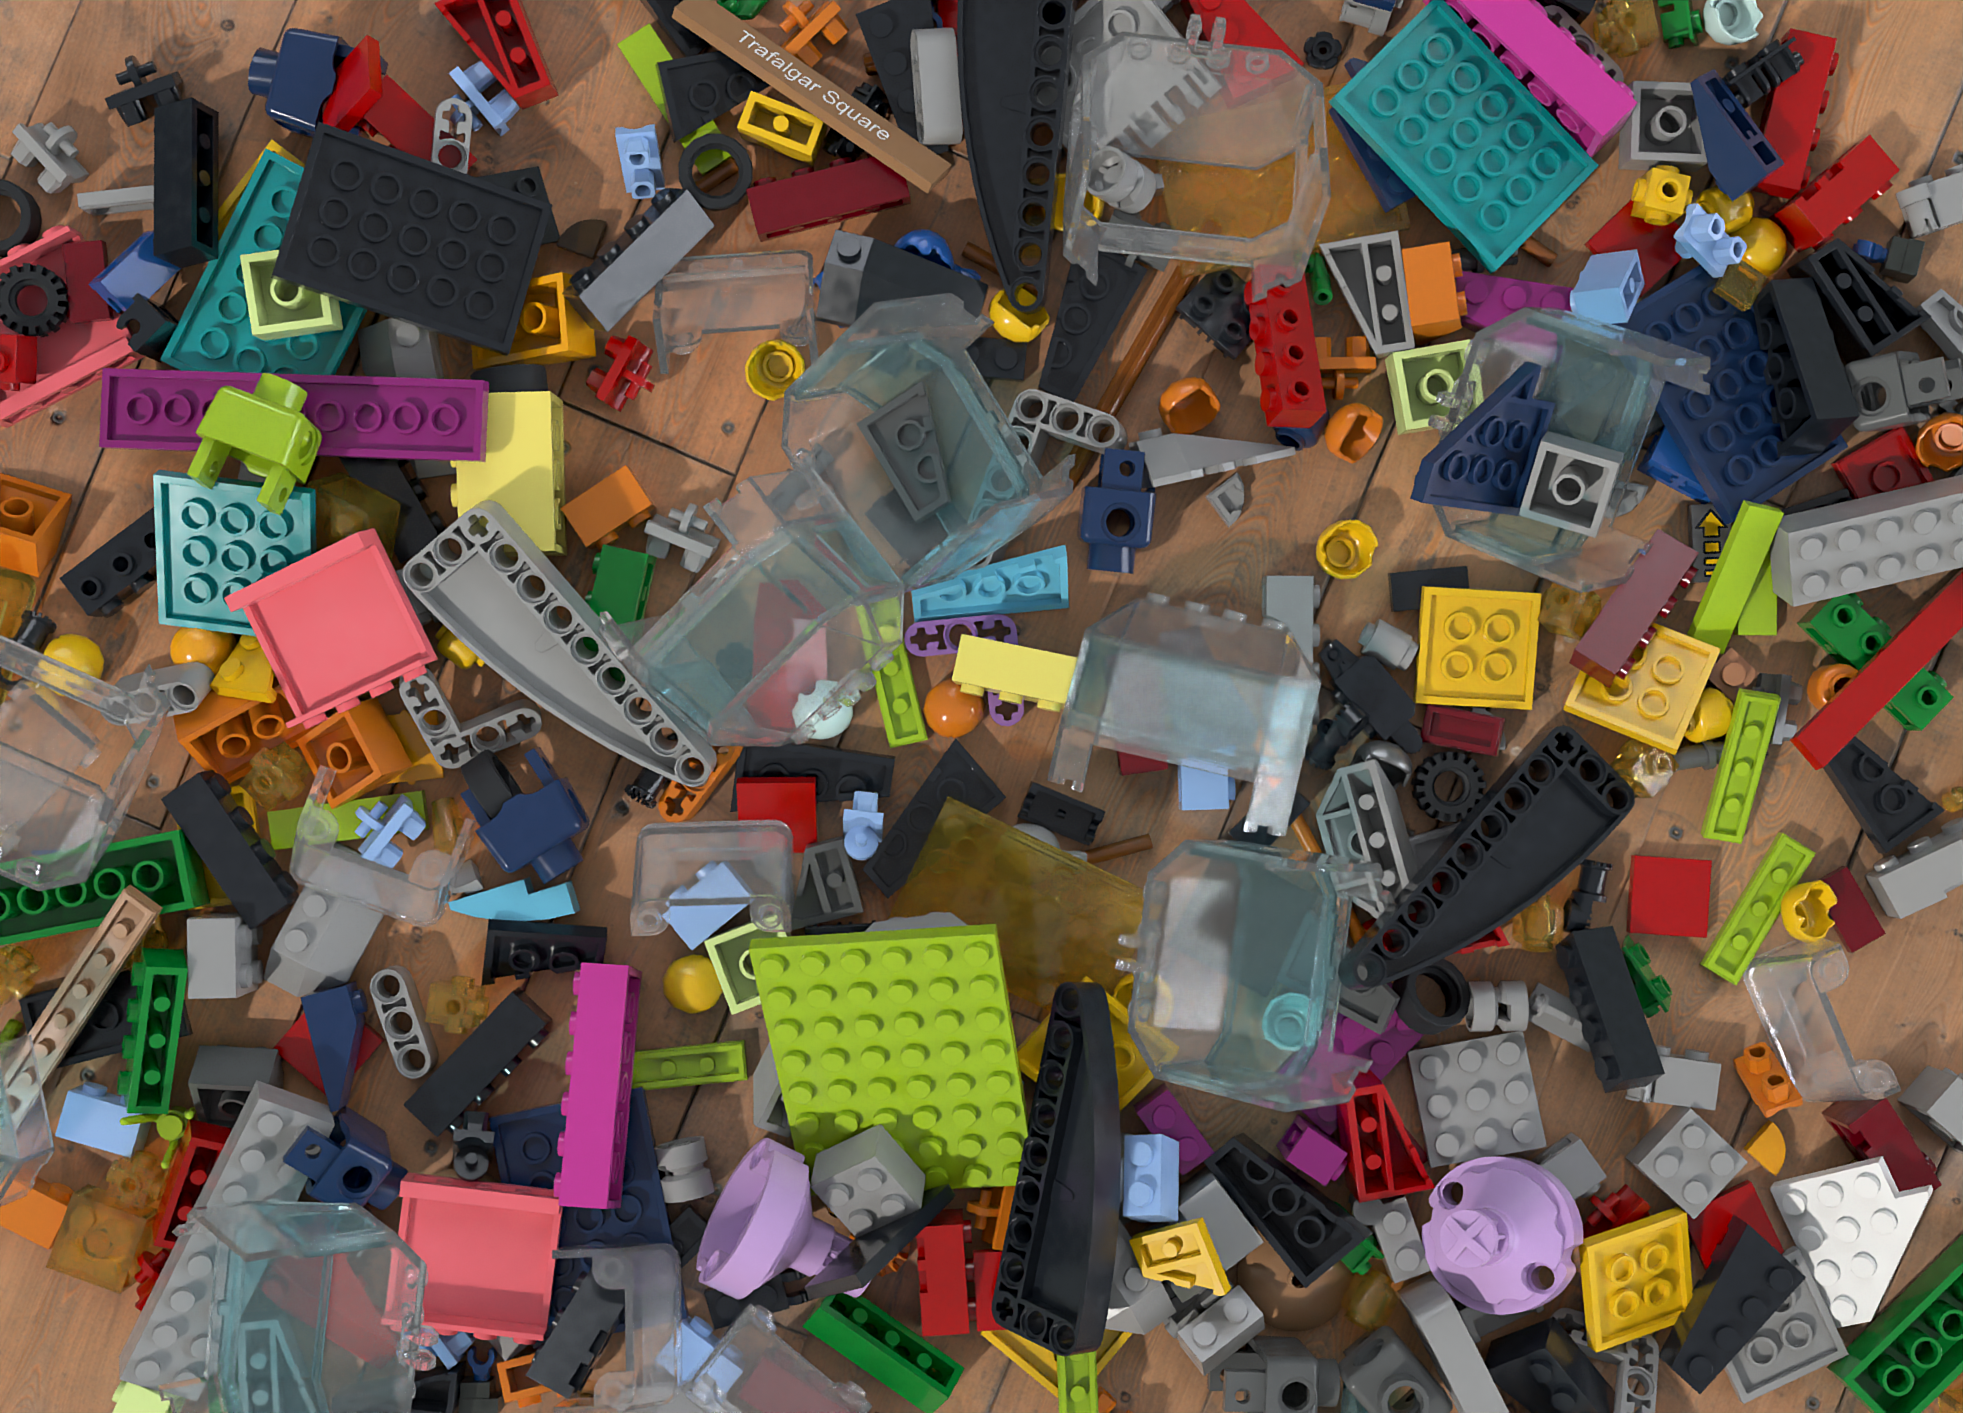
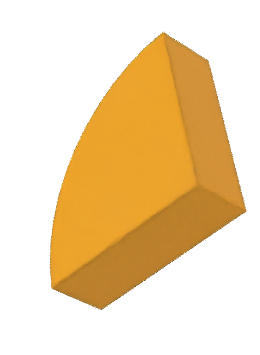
M1768 1120L1743 1149L1772 1175L1777 1176L1785 1160L1786 1148L1779 1128L1772 1121Z

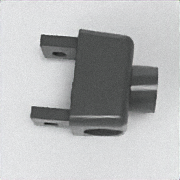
M1895 351L1853 361L1845 366L1846 377L1853 397L1857 401L1860 415L1852 424L1861 432L1886 431L1928 422L1931 420L1929 405L1963 398V369L1960 358L1944 361V357L1920 362L1917 352ZM1948 379L1952 382L1951 390L1949 388ZM1882 387L1886 391V401L1883 406L1880 405L1878 400V394Z
M1382 1326L1376 1331L1371 1327L1343 1351L1346 1357L1338 1364L1340 1377L1348 1390L1368 1413H1450L1452 1411L1453 1403L1444 1388L1391 1327ZM1402 1386L1412 1388L1394 1405H1389V1396L1395 1389Z
M1256 1335L1246 1343V1350H1237L1208 1373L1207 1388L1209 1391H1223L1222 1409L1224 1412L1317 1413L1318 1406L1336 1407L1338 1404L1340 1372L1336 1359L1316 1358L1295 1337ZM1223 1369L1224 1380L1220 1379V1373ZM1237 1391L1244 1392V1400H1236L1235 1395Z

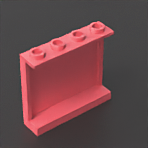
M63 225L52 227L42 234V239L32 244L24 243L11 248L7 252L8 256L0 260V275L2 273H9V268L15 265L21 267L23 263H30L35 266L38 264L54 272L66 284L63 244L86 241L81 232L68 225L65 227ZM38 286L23 288L17 297L18 308L23 314L28 316L42 313L48 302L45 291ZM113 309L114 320L74 324L70 322L68 310L66 316L69 318L66 323L62 322L59 325L60 330L49 332V336L45 337L35 336L38 337L36 384L20 383V391L0 390V426L9 428L102 379L103 368L122 369L146 357L135 352L128 345L134 334L129 324L123 330L116 327L117 321L123 312L118 313ZM0 319V334L23 335L8 328Z
M375 528L348 536L224 597L231 612L240 609L244 610L296 716L295 719L286 723L288 728L303 723L305 729L322 723L328 720L325 712L336 707L340 714L361 704L358 696L369 692L371 697L374 698L394 689L392 680L402 676L405 683L428 673L425 665L438 659Z
M408 1172L400 1184L399 1197H403L390 1305L389 1311L384 1316L383 1323L394 1324L395 1329L402 1331H414L418 1327L433 1328L434 1333L446 1336L456 1335L458 1331L473 1333L475 1338L481 1340L497 1339V1336L512 1337L515 1343L524 1345L535 1344L537 1340L543 1341L549 1326L563 1206H558L559 1197L554 1196V1189L478 1180L469 1182L461 1178Z

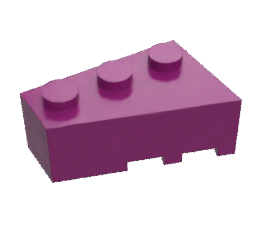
M1462 271L1463 277L1455 278L1457 292L1465 291L1468 315L1460 316L1461 326L1486 339L1490 338L1508 347V350L1541 364L1543 368L1551 372L1563 366L1571 314L1570 293L1574 288Z

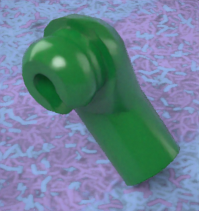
M717 0V4L741 20H752L757 17L769 0Z
M1308 252L1301 253L1298 258L1297 269H1304V273H1309L1314 302L1318 305L1328 304L1333 298V293L1323 256L1317 252H1313V254Z

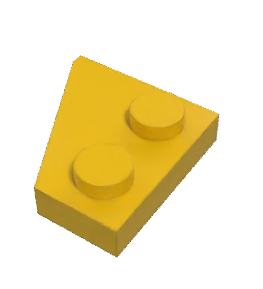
M242 635L240 641L227 660L221 665L219 672L209 686L217 695L266 703H274L277 697V692L272 688L273 679L276 675L257 637Z
M1203 1217L1138 1233L1129 1239L1143 1277L1157 1281L1169 1280L1177 1286L1189 1289L1193 1285L1213 1289V1295L1217 1296L1226 1295L1231 1290Z

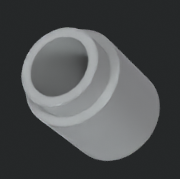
M1378 619L1375 624L1368 622L1357 641L1362 644L1360 651L1362 654L1375 657L1381 664L1392 670L1398 668L1402 671L1408 668L1419 647L1418 643L1412 641L1411 635L1381 619Z

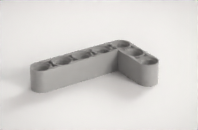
M1028 389L1021 392L1014 401L960 544L958 556L962 565L969 570H974L975 568L980 569L989 564L1003 561L1049 436L1104 455L1105 448L1123 450L1126 446L1128 436L1123 425L1108 413L1040 390ZM1034 403H1043L1041 414L1036 418H1028L1029 408ZM1077 414L1079 420L1076 427L1072 430H1064L1063 423L1069 415ZM1113 426L1115 428L1113 438L1105 443L1099 442L1098 437L1101 430L1105 427ZM1021 439H1029L1027 451L1021 455H1015L1014 448L1016 443ZM1008 475H1014V486L1009 491L1001 492L1000 486L1003 478ZM995 511H1000V523L994 528H988L987 518ZM986 547L988 552L986 560L982 564L975 565L973 562L975 552L979 548Z

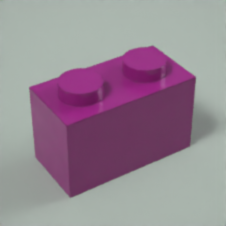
M1165 1083L1133 1105L1136 1113L1152 1134H1163L1179 1142V1171L1183 1176L1214 1154L1208 1141Z
M1297 1114L1276 1145L1288 1162L1325 1187L1330 1179L1333 1181L1337 1180L1347 1165L1345 1157L1348 1153L1337 1140L1328 1136L1324 1131L1299 1114Z

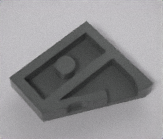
M844 835L806 845L790 922L791 930L864 912L865 907L852 861L845 850Z

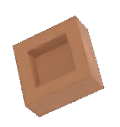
M1726 647L1724 654H1720L1717 657L1707 682L1733 702L1737 698L1739 688L1745 689L1759 673L1732 647Z

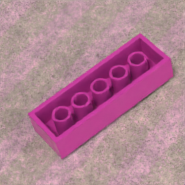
M1423 0L1422 2L1428 5L1432 0ZM1444 0L1591 158L1623 128L1638 103L1633 99V92L1625 83L1621 81L1615 82L1605 72L1603 63L1596 56L1584 53L1576 45V39L1570 31L1561 26L1558 28L1547 18L1546 10L1539 2L1535 0Z
M581 962L580 972L576 971L574 974L573 994L578 995L577 1011L571 1012L569 1020V1034L574 1035L573 1051H568L565 1062V1073L571 1076L569 1092L565 1091L563 1093L561 1104L562 1115L567 1116L565 1132H560L557 1147L558 1156H563L561 1173H556L554 1180V1196L559 1197L558 1206L597 1209L621 1208L642 971L629 965Z

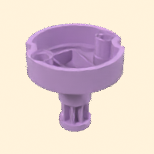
M769 1138L760 1140L747 1152L726 1183L706 1226L696 1264V1269L701 1271L699 1282L735 1299H742L788 1267L809 1277L819 1274L853 1241V1239L836 1232L834 1226L813 1216L809 1166L803 1164L805 1160L804 1155ZM869 1283L863 1288L844 1293L857 1298L865 1291Z
M1482 1157L1465 1162L1454 1168L1440 1180L1429 1197V1203L1433 1207L1432 1218L1430 1222L1422 1225V1245L1425 1250L1427 1263L1434 1277L1457 1301L1484 1313L1498 1315L1515 1314L1538 1308L1550 1302L1572 1280L1576 1273V1267L1571 1261L1572 1252L1575 1247L1583 1244V1226L1580 1213L1574 1199L1563 1183L1542 1166L1516 1157ZM1457 1182L1463 1186V1197L1459 1204L1453 1200L1451 1195V1189ZM1543 1266H1547L1554 1273V1283L1550 1288L1543 1286L1539 1280V1271Z

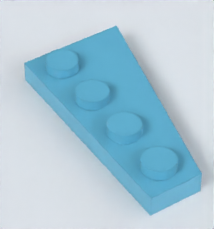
M1066 545L989 564L984 568H975L974 570H967L911 585L914 621L921 622L1069 608Z

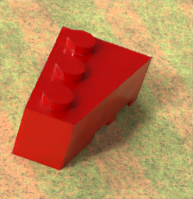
M440 0L434 3L523 110L559 96L521 0Z
M1868 135L1855 143L1807 184L1804 190H1800L1772 214L1769 219L1780 226L1786 235L1787 241L1798 253L1809 247L1816 251L1834 236L1832 232L1840 224L1845 226L1863 211L1861 205L1870 197L1874 201L1890 189L1893 184L1889 180L1900 169L1872 136Z
M1370 1069L1332 1076L1341 1146L1348 1153L1345 1157L1347 1165L1344 1169L1346 1187L1357 1201L1362 1203L1434 1189L1435 1186L1428 1176L1419 1158L1420 1156L1412 1144L1382 1081Z

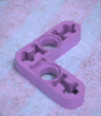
M1002 614L921 621L912 624L907 629L904 641L906 648L916 656L948 655L958 653L959 647L953 645L949 639V632L955 625H966L971 630L972 636L978 637L974 622L982 621V630L994 628L995 621H1002L1003 627L1010 628V634L1004 636V643L1018 645L1017 629L1012 619ZM936 626H945L943 639L947 649L938 650L939 641L927 643V650L923 651L919 650L917 644H911V637L917 635V629L925 628L927 635L938 634ZM994 636L983 637L985 639L996 641V638ZM987 691L989 712L991 718L997 724L1011 726L1021 720L1024 714L1023 699L1022 704H1017L1018 712L1011 714V720H1004L1003 715L996 714L995 706L1002 704V701L998 700L999 694L993 695V692Z

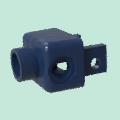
M289 28L283 35L279 52L261 47L256 50L248 74L249 91L251 94L267 98L265 111L279 126L285 130L313 139L318 122L323 123V105L334 91L337 79L335 69L352 52L354 47H350L340 36ZM380 55L381 74L386 75L388 63ZM356 125L349 131V133L366 139L370 137L361 127Z
M1105 448L1104 455L1101 454L1097 487L1085 486L1081 490L1077 536L1081 542L1089 544L1087 569L1133 574L1136 548H1146L1151 543L1157 494H1155V487L1141 492L1145 452ZM1121 463L1129 466L1130 473L1128 476L1121 474L1119 468ZM1114 509L1123 510L1130 520L1128 531L1120 537L1110 533L1106 525L1107 516Z
M540 747L533 748L524 755L544 788L532 794H517L503 803L501 811L495 818L492 819L486 813L470 788L460 795L480 825L475 832L505 872L512 873L532 864L543 884H546L584 860L571 838L586 830L590 820L568 778H559Z
M347 1106L341 1108L335 1116L333 1115L335 1126L329 1138L307 1125L283 1156L284 1163L308 1176L306 1181L308 1195L348 1217L356 1216L367 1202L380 1210L387 1208L399 1194L401 1180L408 1173L406 1168L392 1160L386 1132ZM346 1139V1144L342 1147L340 1143ZM311 1144H316L320 1147L319 1152L316 1154H308L305 1152V1149Z

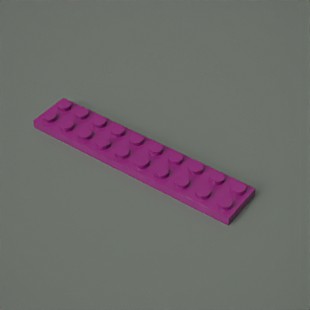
M103 368L99 447L106 449L197 452L203 439L195 432L218 390L223 386H232L253 394L262 373ZM269 373L296 384L308 393L300 412L321 432L322 441L316 456L486 462L489 382L485 380Z

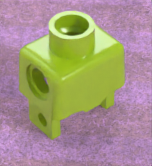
M262 373L253 394L232 386L221 387L195 432L203 440L187 475L201 486L212 490L227 456L237 459L247 466L250 473L266 479L256 501L269 512L281 516L295 483H306L322 441L321 432L300 412L308 393L296 384L269 373Z

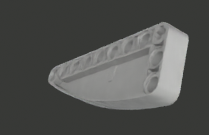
M485 500L476 504L404 566V582L432 614L488 666L543 708L605 747L669 779L690 787L699 786L708 779L717 762V756L713 747L499 503ZM482 516H485L489 521L485 528L479 523ZM449 538L455 539L460 543L462 547L461 555L455 554L450 550L448 546ZM504 544L511 545L516 549L518 561L506 557L503 549ZM420 563L427 564L432 569L433 579L422 575ZM531 575L538 576L543 580L545 591L536 590L530 582ZM557 606L566 607L572 614V621L561 619L557 614ZM583 637L593 638L598 644L599 651L594 652L587 649L583 643ZM616 667L623 671L625 681L620 682L612 678L609 668ZM642 697L648 700L652 711L641 710L637 706L635 698ZM667 727L674 730L678 740L671 741L666 739L662 734L661 728ZM694 757L699 759L704 765V770L698 771L690 767L687 758Z
M1432 1273L1397 1290L1398 1296L1458 1413H1509L1455 1304Z

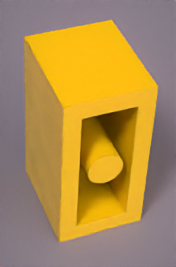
M753 91L749 94L737 126L742 139L814 166L827 132L826 123L813 114Z

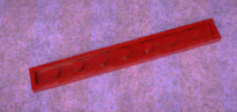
M1963 568L1790 739L1815 770L1824 768L1963 627Z

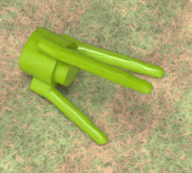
M173 1106L169 1108L168 1114L134 1115L123 1117L119 1122L121 1125L147 1122L157 1123L159 1135L165 1140H169V1147L161 1163V1167L167 1169L174 1158L177 1148L180 1146L188 1120H193L196 1109L194 1107L186 1109L182 1106Z

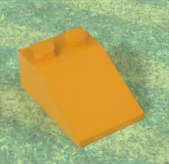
M560 272L532 278L510 353L505 356L471 344L473 369L481 370L514 364H556L596 357L594 329L587 325L562 294L571 285L569 281L573 275Z

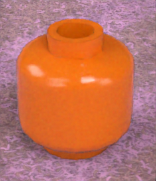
M1840 663L1819 667L1808 680L1807 694L1810 702L1816 709L1820 710L1858 670L1850 665Z

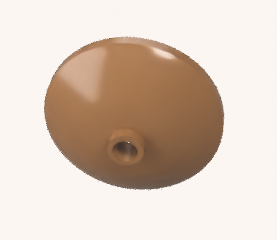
M1257 1229L1264 1242L1237 1262V1282L1263 1313L1264 1322L1274 1328L1285 1331H1306L1319 1327L1332 1319L1348 1299L1353 1283V1273L1339 1261L1307 1288L1302 1284H1293V1272Z

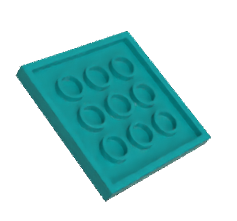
M158 470L154 473L153 490L159 624L256 636L244 610L240 609L231 612L224 597L316 553V489L294 486L283 512L279 516L269 512L256 501L264 482L218 477L211 490L198 484L187 473Z

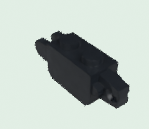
M1337 639L1325 646L1317 655L1332 678L1329 683L1334 690L1330 694L1344 710H1346L1344 706L1348 705V702L1354 701L1370 715V719L1362 732L1370 740L1374 737L1382 741L1389 739L1391 743L1398 745L1406 754L1420 752V749L1423 748L1422 744H1424L1422 742L1423 739L1409 722L1415 715L1416 704L1381 663L1372 656L1357 657Z

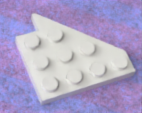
M1883 1156L1774 1182L1770 1187V1191L1796 1247L1800 1249L1836 1328L1870 1322L1882 1301L1933 1192L1932 1185L1899 1192Z

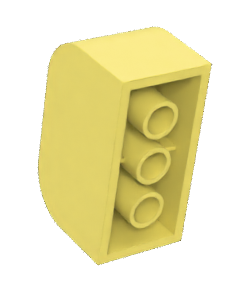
M551 391L489 393L486 462L450 461L452 468L457 470V483H452L451 485L452 506L458 507L459 518L482 501H495L508 512L545 556H567L566 516L561 510V507L566 504L563 401ZM482 516V519L479 521L480 525L484 528L489 522L485 516ZM504 544L503 549L506 557H518V552L513 546Z

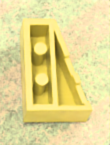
M961 634L952 681L961 685L960 692L971 695L983 696L984 691L999 694L998 700L1009 703L1022 704L1023 699L1038 703L1037 708L1060 712L1062 708L1074 711L1084 666L1077 657Z

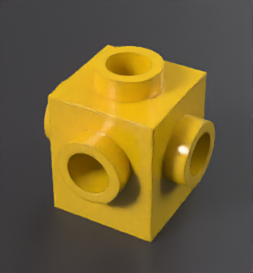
M1669 165L1653 167L1635 181L1631 194V200L1634 201L1631 216L1643 218L1645 222L1653 225L1664 226L1670 224L1682 216L1683 213H1686L1688 204L1692 202L1693 190L1689 189L1691 176L1679 174L1680 170Z

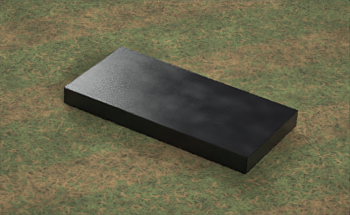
M132 969L119 973L57 1068L122 1052L123 1036L131 1035L132 1022H127L126 1018L128 999L135 998L137 986H132L131 984ZM58 988L18 998L27 1035ZM185 1000L183 1002L179 1038L193 1034Z
M946 1184L925 1190L923 1192L921 1209L855 1238L804 1287L810 1298L818 1299L865 1287L954 1199L956 1195L950 1185Z

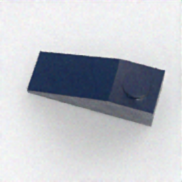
M1713 69L1697 77L1690 84L1709 171L1715 177L1718 188L1724 194H1727L1733 202L1751 191L1785 163L1716 70Z
M356 981L312 992L301 997L330 1112L338 1111L348 1104L366 1020L364 1012L368 1011L366 995L362 989H358Z

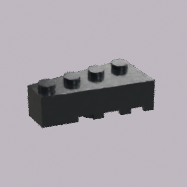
M1244 1133L1232 1137L1204 1161L1305 1288L1374 1233Z

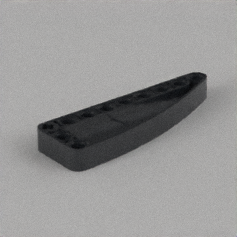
M958 0L957 49L961 112L975 194L991 252L1011 305L1021 313L1035 314L1045 306L1048 293L1076 0ZM1055 6L1064 8L1066 14L1060 23L1052 25L1045 21L1046 12L1050 8ZM1055 46L1061 49L1062 55L1057 63L1046 65L1041 62V55L1046 48ZM1044 87H1054L1058 93L1054 103L1046 106L1037 102L1039 91ZM1047 126L1053 129V139L1049 144L1039 146L1033 142L1034 133L1038 128ZM1038 166L1047 167L1050 173L1048 181L1042 186H1034L1029 180L1031 171ZM1033 206H1041L1045 209V219L1038 226H1030L1026 223V213ZM1032 245L1040 247L1042 256L1038 264L1034 266L1024 265L1021 257L1024 249ZM1025 285L1035 286L1038 292L1037 300L1030 306H1023L1018 301V292Z
M1562 725L1538 733L1343 958L1338 968L1340 981L1345 987L1355 991L1384 985L1459 951L1509 921L1563 880L1611 834L1635 804L1633 789L1571 727ZM1529 765L1535 770V781L1529 775ZM1580 765L1586 772V780L1580 775ZM1505 793H1508L1512 798V808H1509L1505 802ZM1607 793H1609L1613 799V807H1611L1607 801ZM1482 820L1488 825V836H1485L1481 831ZM1458 848L1463 851L1465 856V863L1463 865L1456 856ZM1434 876L1438 878L1441 884L1439 894L1435 892L1432 886V878ZM1409 904L1416 910L1417 917L1415 922H1412L1408 917L1407 909ZM1384 933H1387L1392 940L1390 952L1383 946L1382 939ZM1360 961L1367 968L1368 973L1365 981L1359 977L1357 972Z
M1064 982L1058 986L1054 994L1028 1122V1137L1025 1139L991 1309L993 1318L1001 1327L1059 1356L1066 1357L1091 1353L1101 1346L1110 1302L1118 1236L1121 1176L1118 1078L1108 1000L1104 988L1097 982Z

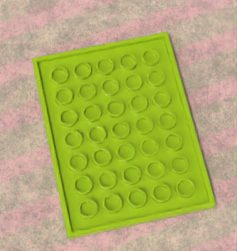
M996 924L751 939L749 945L750 958L795 1151L805 1156L803 1164L809 1166L810 1184L817 1153L881 1124L926 1175L924 1190L949 1184L951 1189L1016 1186L1024 1142L1028 1137L1029 1120ZM810 1188L811 1196L817 1195V1194Z

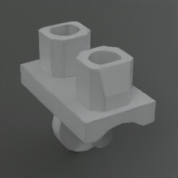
M52 122L45 126L43 123H37L30 127L19 123L12 131L19 140L14 146L11 155L25 167H35L39 161L45 169L37 180L47 193H61L70 183L84 182L89 176L86 169L75 159L79 154V150L73 143L77 139L78 134L72 126H63L58 129Z
M693 503L688 505L685 512L672 507L668 518L656 513L652 520L647 521L644 532L649 534L646 553L665 559L670 552L672 544L685 548L680 566L695 573H698L708 558L717 551L721 539L704 533L708 526V521L696 517L698 505Z

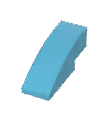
M530 877L448 902L450 910L485 919L512 921L552 919L580 911L572 880L534 891Z

